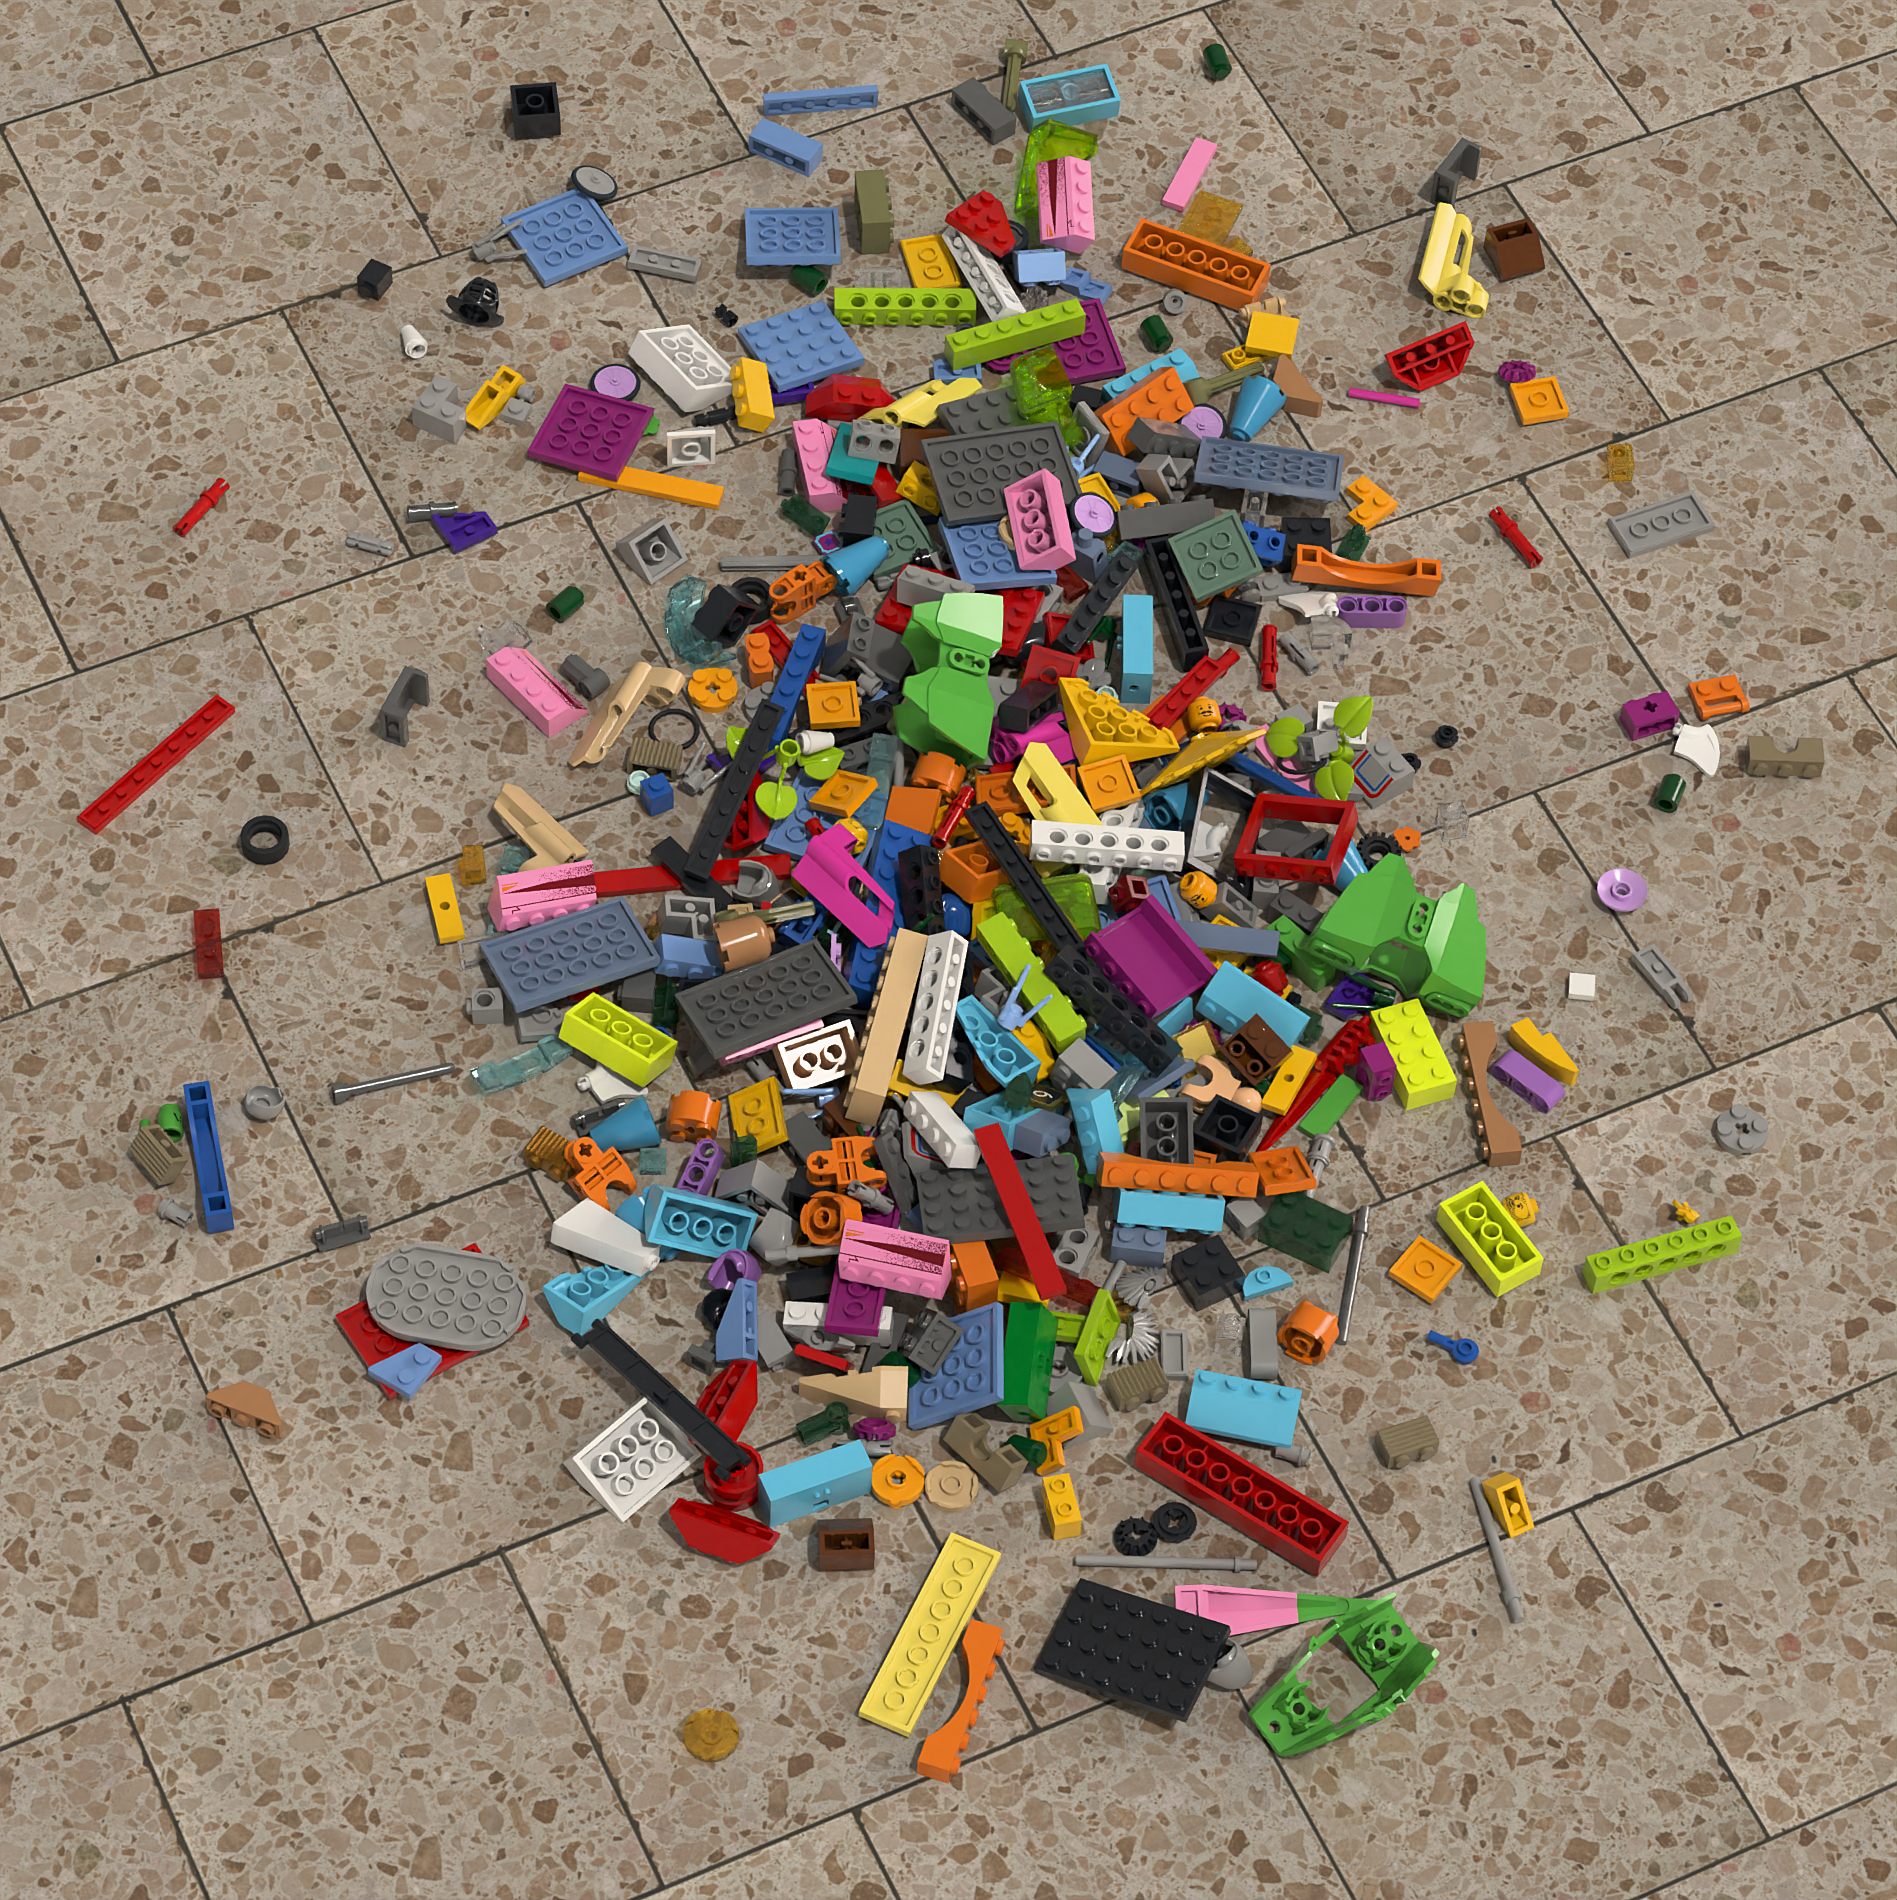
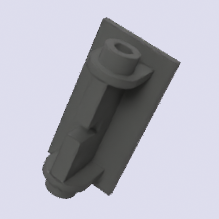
M617 1098L613 1102L585 1111L579 1110L577 1114L571 1115L580 1137L589 1135L591 1128L625 1106V1100Z
M360 1214L355 1218L326 1226L319 1225V1228L313 1229L320 1252L371 1238L367 1217Z

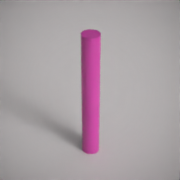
M1351 387L1348 397L1419 408L1420 402L1418 398Z

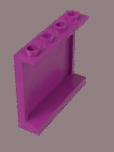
M1153 894L1146 897L1139 907L1098 933L1092 931L1084 941L1086 954L1092 958L1104 975L1151 1020L1206 986L1218 971Z

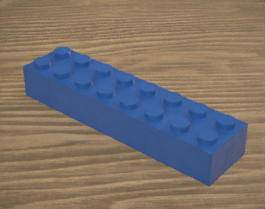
M887 819L884 820L875 833L867 873L895 902L893 927L891 932L888 933L887 943L871 949L853 933L843 977L857 996L858 1003L855 1005L869 1010L871 1009V1001L876 991V983L882 969L881 965L890 937H896L899 927L905 929L898 852L919 844L930 847L932 838L931 835ZM864 884L860 901L877 916L880 899Z

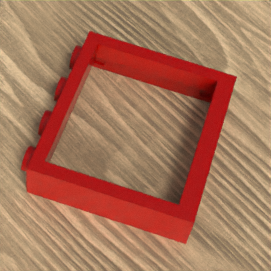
M1258 793L1233 857L1237 875L1335 885L1359 820L1355 802ZM1264 818L1339 825L1326 861L1251 854Z

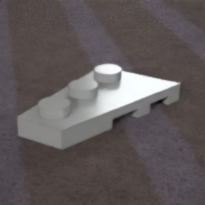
M551 1002L516 1013L514 1010L521 1042L560 1039L558 1037L563 1021L561 1013L557 1007H553Z

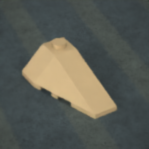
M908 1366L872 1367V1372L858 1374V1371L855 1369L848 1370V1374L839 1377L828 1373L799 1378V1396L868 1418H882L891 1423L906 1422Z

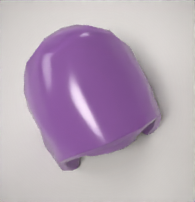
M731 1249L723 1252L714 1262L708 1273V1282L715 1289L725 1288L732 1291L738 1278L758 1283L762 1274L761 1265L750 1253L740 1249Z

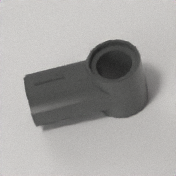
M577 654L567 656L561 665V671L577 684L581 694L588 700H591L610 686V680L602 669L596 668L594 670Z

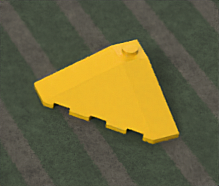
M1059 678L1058 684L1072 747L1081 766L1125 754L1128 762L1179 752L1180 747L1172 731L1163 727L1162 730H1158L1155 726L1148 723L1150 718L1135 709L1130 713L1124 708L1119 707L1120 701L1104 691L1101 695L1088 688L1090 683L1082 678Z
M1265 729L1214 732L1207 736L1204 733H1200L1190 739L1191 743L1184 747L1139 791L1141 797L1188 779L1205 765L1212 769L1266 734Z

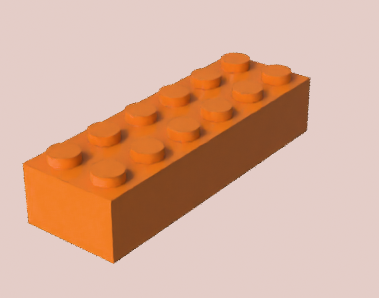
M1141 218L1123 249L1121 268L1239 311L1240 308H1243V305L1259 301L1269 282L1271 264Z

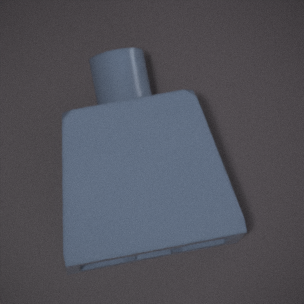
M1088 528L1075 529L1071 537L1076 560L1062 568L1094 584L1108 565L1106 544L1098 538H1093V532Z

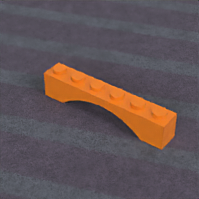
M1297 544L1292 558L1291 580L1435 597L1441 582V560L1414 558L1386 564L1362 563L1341 558L1320 546Z
M1099 1151L1096 1178L1100 1185L1105 1187L1256 1198L1259 1171L1253 1163L1225 1161L1212 1164H1180L1150 1160L1125 1153Z
M974 1619L970 1620L962 1641L961 1656L965 1663L969 1680L966 1696L952 1719L938 1731L926 1737L917 1762V1774L948 1784L952 1774H958L962 1759L958 1758L961 1750L966 1751L970 1741V1735L967 1734L969 1727H975L979 1716V1711L976 1708L979 1702L984 1703L988 1691V1687H985L987 1679H993L997 1666L993 1662L996 1655H1002L1005 1646V1640L1002 1639L1003 1628Z

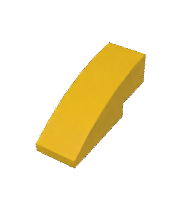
M502 365L491 381L487 379L465 408L466 422L478 430L490 423L502 412L509 398L517 396L519 387L526 384L522 375Z
M1528 1017L1511 1025L1508 1040L1523 1057L1556 1080L1570 1086L1576 1084L1579 1069L1551 1032L1542 1036Z

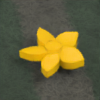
M1675 1199L1672 1201L1673 1205L1677 1208L1675 1213L1679 1215L1677 1217L1679 1221H1682L1684 1218L1686 1222L1693 1224L1700 1217L1696 1211L1689 1207L1688 1202H1684L1681 1205Z

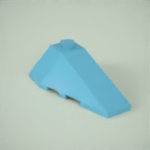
M972 994L957 1002L955 1014L986 1070L1005 1088L1015 1093L1034 1083L1042 1062L1008 1029L1000 1025L997 1019Z
M608 1264L594 1269L588 1266L582 1268V1272L570 1275L569 1272L560 1274L543 1286V1292L559 1324L572 1333H579L582 1336L592 1329L591 1324L595 1319L602 1320L651 1270L639 1277Z

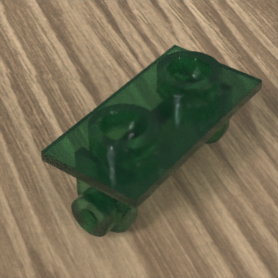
M796 493L792 495L791 499H784L780 505L783 511L782 514L815 537L823 534L831 520L830 517Z
M1357 524L1353 526L1352 530H1348L1335 555L1359 562L1371 540V537L1365 536L1366 531L1362 524Z
M668 977L667 984L660 983L655 989L654 1006L662 1008L653 1009L652 1026L669 1027L672 1033L676 1034L680 1015L678 1011L679 1006L676 1003L674 994L677 993L678 986H676L671 977Z
M734 1131V1140L730 1142L732 1156L729 1158L731 1168L757 1159V1139L753 1135L738 1137L737 1131Z

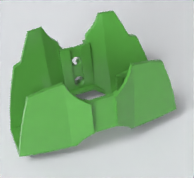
M945 593L941 596L940 601L915 604L912 606V616L900 641L910 652L918 674L904 679L902 694L908 701L893 706L898 739L925 755L929 751L949 755L956 759L954 764L960 767L962 763L966 770L975 765L982 766L987 758L995 707L988 687L987 676L990 667L989 658L994 657L1002 647L1003 596L984 593Z
M1388 853L1368 873H1358L1338 900L1333 903L1320 919L1302 949L1350 975L1367 972L1390 981L1402 991L1407 1000L1418 998L1423 1006L1461 1018L1467 1017L1470 1011L1482 999L1486 964V927L1478 920L1475 890L1461 882L1452 891L1444 893L1437 901L1415 892V881L1408 871L1405 857ZM1419 907H1422L1425 910L1422 916L1419 915V913L1421 912ZM1395 941L1411 949L1403 950L1389 944V942Z
M1394 1592L1366 1607L1333 1618L1322 1628L1319 1634L1315 1637L1313 1635L1310 1636L1300 1646L1286 1671L1248 1712L1254 1725L1257 1726L1262 1736L1280 1757L1313 1749L1362 1724L1369 1723V1725H1373L1383 1720L1398 1708L1396 1704L1407 1700L1417 1685L1437 1664L1435 1659L1439 1655L1438 1650L1432 1645L1419 1642L1392 1606L1397 1596ZM1391 1628L1396 1630V1636L1391 1634ZM1338 1633L1355 1660L1376 1683L1379 1690L1354 1712L1337 1724H1334L1326 1718L1328 1711L1331 1710L1329 1706L1320 1710L1308 1700L1305 1688L1311 1684L1310 1680L1299 1683L1295 1673L1308 1661L1314 1651ZM1378 1643L1379 1646L1375 1648L1374 1644ZM1277 1723L1278 1726L1275 1728V1733L1271 1732L1269 1724Z

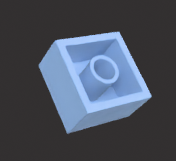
M1060 248L1012 251L1013 277L1020 285L1025 287L1037 286L1039 281H1043L1046 285L1060 284V280H1066L1065 251Z

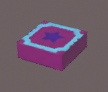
M834 529L813 538V545L820 555H827L844 548L843 541L838 537Z

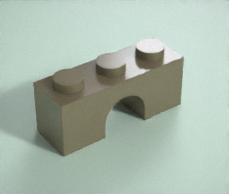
M1748 736L1745 747L1746 774L1758 776L1821 777L1825 763L1823 738L1798 737L1794 752L1784 753L1775 747L1773 736Z
M975 1411L957 1415L943 1440L999 1492L1015 1486L1029 1461L1011 1444L993 1452L987 1444V1433L991 1426Z

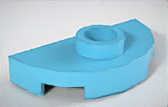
M1272 1266L1259 1267L1251 1271L1245 1278L1242 1290L1244 1301L1293 1286L1294 1281L1287 1272L1280 1268Z

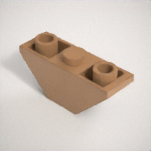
M1284 353L1281 354L1273 382L1281 388L1279 393L1282 396L1285 393L1287 397L1282 407L1283 411L1314 418L1320 417L1323 405L1321 395L1313 390L1308 379L1297 370L1295 363L1290 361Z
M242 1381L207 1393L205 1397L207 1411L218 1418L225 1417L241 1427H251L267 1437L282 1438V1422L269 1390Z

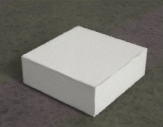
M1570 972L1568 998L1593 1001L1595 975Z

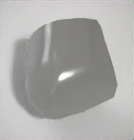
M752 860L739 861L737 889L734 888L732 890L734 899L761 907L762 901L771 902L781 894L780 884L772 869Z
M770 1208L761 1225L751 1236L749 1245L765 1259V1250L784 1249L786 1246L792 1245L799 1224L784 1212ZM787 1259L771 1260L768 1262L775 1266H782L787 1263Z
M1228 1638L1207 1681L1227 1689L1246 1687L1252 1681L1253 1668L1245 1649L1234 1640Z

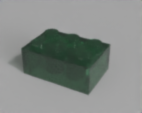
M1297 1191L1277 1194L1260 1223L1257 1241L1329 1274L1351 1235L1354 1217Z

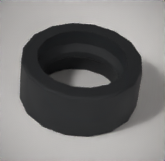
M745 577L732 584L731 587L741 589L746 594H758L765 599V603L761 605V608L750 624L761 623L770 617V610L773 608L774 602L769 596L770 585L765 580L757 577Z
M257 816L247 821L242 827L240 838L243 854L255 864H274L283 859L288 853L290 846L287 826L282 820L274 816ZM261 832H273L280 837V841L271 848H257L250 844V839Z

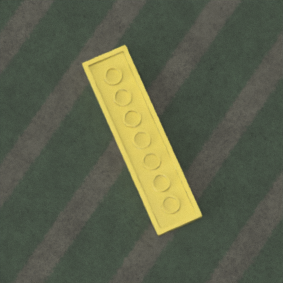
M951 1532L859 1710L860 1717L910 1737L1001 1559L1000 1552Z

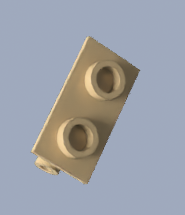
M1276 296L1263 300V309H1261L1259 301L1243 305V308L1239 309L1240 317L1237 318L1246 328H1249L1253 311L1290 317V314L1283 309L1286 306L1285 298Z

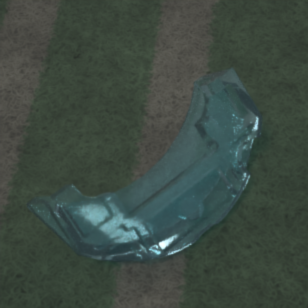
M686 574L670 588L667 596L670 599L669 610L665 612L664 621L671 647L683 660L698 666H708L736 659L735 653L723 649L720 642L711 641L691 625L695 619V613L704 605L707 584L704 580Z

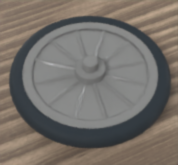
M583 165L576 167L572 171V182L583 194L598 200H608L617 194L618 186L616 181L604 170L594 166Z

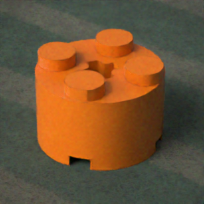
M929 751L927 756H923V753H920L909 783L911 787L940 789L942 792L940 805H948L959 794L966 775V768L962 763L960 767L954 764L956 759L943 753Z
M684 1090L681 1091L680 1096L676 1097L675 1093L672 1094L665 1123V1129L670 1134V1139L678 1143H682L685 1140H692L698 1143L706 1138L713 1140L717 1136L722 1108L721 1102L716 1099V1103L709 1100L710 1095L700 1091Z
M828 1191L817 1192L811 1196L812 1199L809 1203L804 1204L800 1215L801 1229L811 1239L810 1241L815 1244L841 1246L846 1220L862 1222L861 1204L847 1195Z
M1301 1301L1299 1305L1291 1310L1279 1329L1277 1341L1279 1345L1281 1343L1284 1344L1287 1348L1285 1353L1292 1359L1306 1365H1312L1314 1361H1319V1364L1323 1362L1339 1336L1338 1318L1333 1313L1325 1312L1308 1301Z

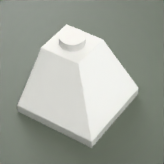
M714 427L686 428L667 432V467L715 464L716 433Z

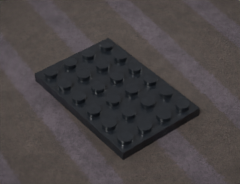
M1080 1578L1034 1670L1036 1674L1186 1723L1231 1633V1628L1229 1625Z

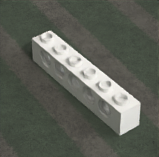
M949 225L941 236L991 321L994 322L1025 313L1026 310L992 253Z
M1144 796L1141 797V801L1104 811V813L1100 814L1099 820L1104 826L1139 828L1144 816L1143 812L1146 810L1145 804H1143ZM1080 864L1078 877H1075L1073 881V890L1077 892L1078 902L1108 905L1110 900L1108 889L1117 883L1123 867Z
M1032 820L1029 834V860L1181 872L1185 856L1184 832Z
M953 930L928 936L902 1073L918 1085L941 1081L944 1076L968 941Z

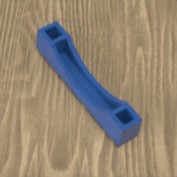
M802 623L770 702L784 707L785 711L766 753L773 750L776 745L780 746L783 740L788 739V733L790 732L802 692L810 675L818 667L826 648V629Z
M209 1081L184 1084V1097L208 1233L234 1229L233 1214Z

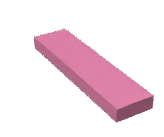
M1195 138L1162 199L1163 206L1184 212L1217 150V144Z
M1265 724L1257 729H1265L1267 732L1269 726ZM1266 734L1256 740L1254 750L1266 765L1271 766V770L1278 769L1282 773V777L1315 794L1309 774L1293 775L1285 773L1278 768L1276 764L1278 756L1271 751L1265 738ZM1294 756L1282 759L1283 766L1289 769H1304Z

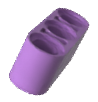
M1342 596L1337 601L1339 614L1335 617V622L1344 628H1399L1405 623L1407 601L1399 596Z
M1507 1050L1491 1066V1072L1498 1081L1542 1113H1548L1565 1096L1564 1088L1556 1080L1515 1050Z
M706 1138L697 1143L676 1189L705 1196L708 1195L724 1160V1151L715 1141ZM709 1148H715L713 1156L705 1158V1152ZM698 1172H703V1178L698 1182H694V1176Z

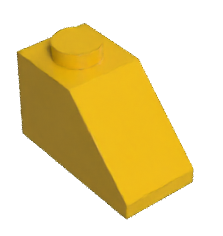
M1030 1019L1027 1020L1023 1028L1017 1025L1014 1030H1009L1042 1062L1035 1078L1036 1083L1051 1075L1055 1061L1045 1034Z
M1503 1472L1482 1482L1488 1505L1508 1537L1513 1538L1535 1528L1519 1478Z

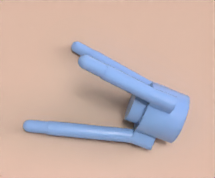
M1099 434L1094 436L1080 457L1070 458L1077 479L1091 473L1096 465L1095 463L1084 470L1083 460L1100 438Z
M1030 964L1025 966L1016 987H1013L1003 1010L997 1017L998 1023L1006 1029L1014 1030L1017 1025L1023 1028L1027 1020L1053 998L1049 994L1022 1016L1023 1009L1015 1004V1000L1031 968Z
M838 1087L783 1089L784 1094H798L793 1097L816 1096L818 1107H823L825 1103L840 1095ZM823 1110L808 1117L814 1120L823 1117Z

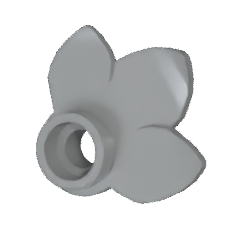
M1101 658L1089 659L1084 665L1079 663L1076 672L1078 678H1082L1090 683L1088 688L1093 691L1096 688L1110 685L1115 679L1114 674L1105 672V661Z

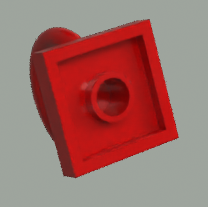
M1032 644L1029 658L1021 662V667L1025 671L1020 688L1032 679L1059 685L1058 680L1060 677L1078 678L1076 672L1081 658ZM1059 688L1058 704L1063 705L1062 697H1061V693H1060V688Z

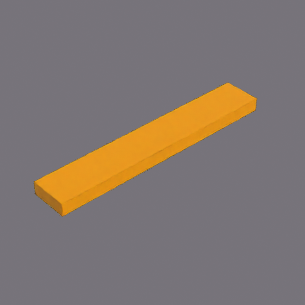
M626 466L617 482L580 471L578 474V481L714 510L719 509L724 494V487Z

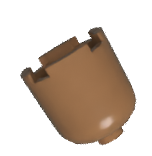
M748 915L712 923L713 935L717 934L719 944L715 946L721 967L724 968V973L762 962L770 956L772 950L771 943L775 942V935L772 927L767 928L765 922L760 917Z

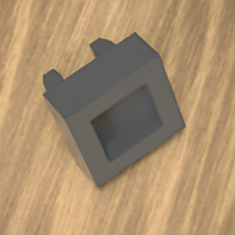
M853 595L845 596L843 601L835 603L834 609L841 624L853 611L866 616L858 597L854 598Z
M705 1340L701 1347L692 1343L687 1350V1365L711 1376L715 1370L716 1355L713 1350L715 1344L708 1340Z

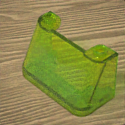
M1047 119L1034 126L1027 140L1014 205L1015 214L1039 219L1036 164L1038 162L1068 156L1088 161L1098 152V135L1052 119Z
M1053 344L1015 358L1010 363V372L1018 409L1022 417L1032 424L1057 421L1066 446H1075L1079 442L1084 441L1083 432L1068 404L1073 392V386Z
M1077 873L1040 879L1083 942L1092 931L1098 933L1102 930L1093 884L1088 875ZM1010 883L998 885L991 892L992 917L1003 911L1008 919L1012 918L1018 928L1017 932L1021 938L1025 937L1028 941L1048 939Z

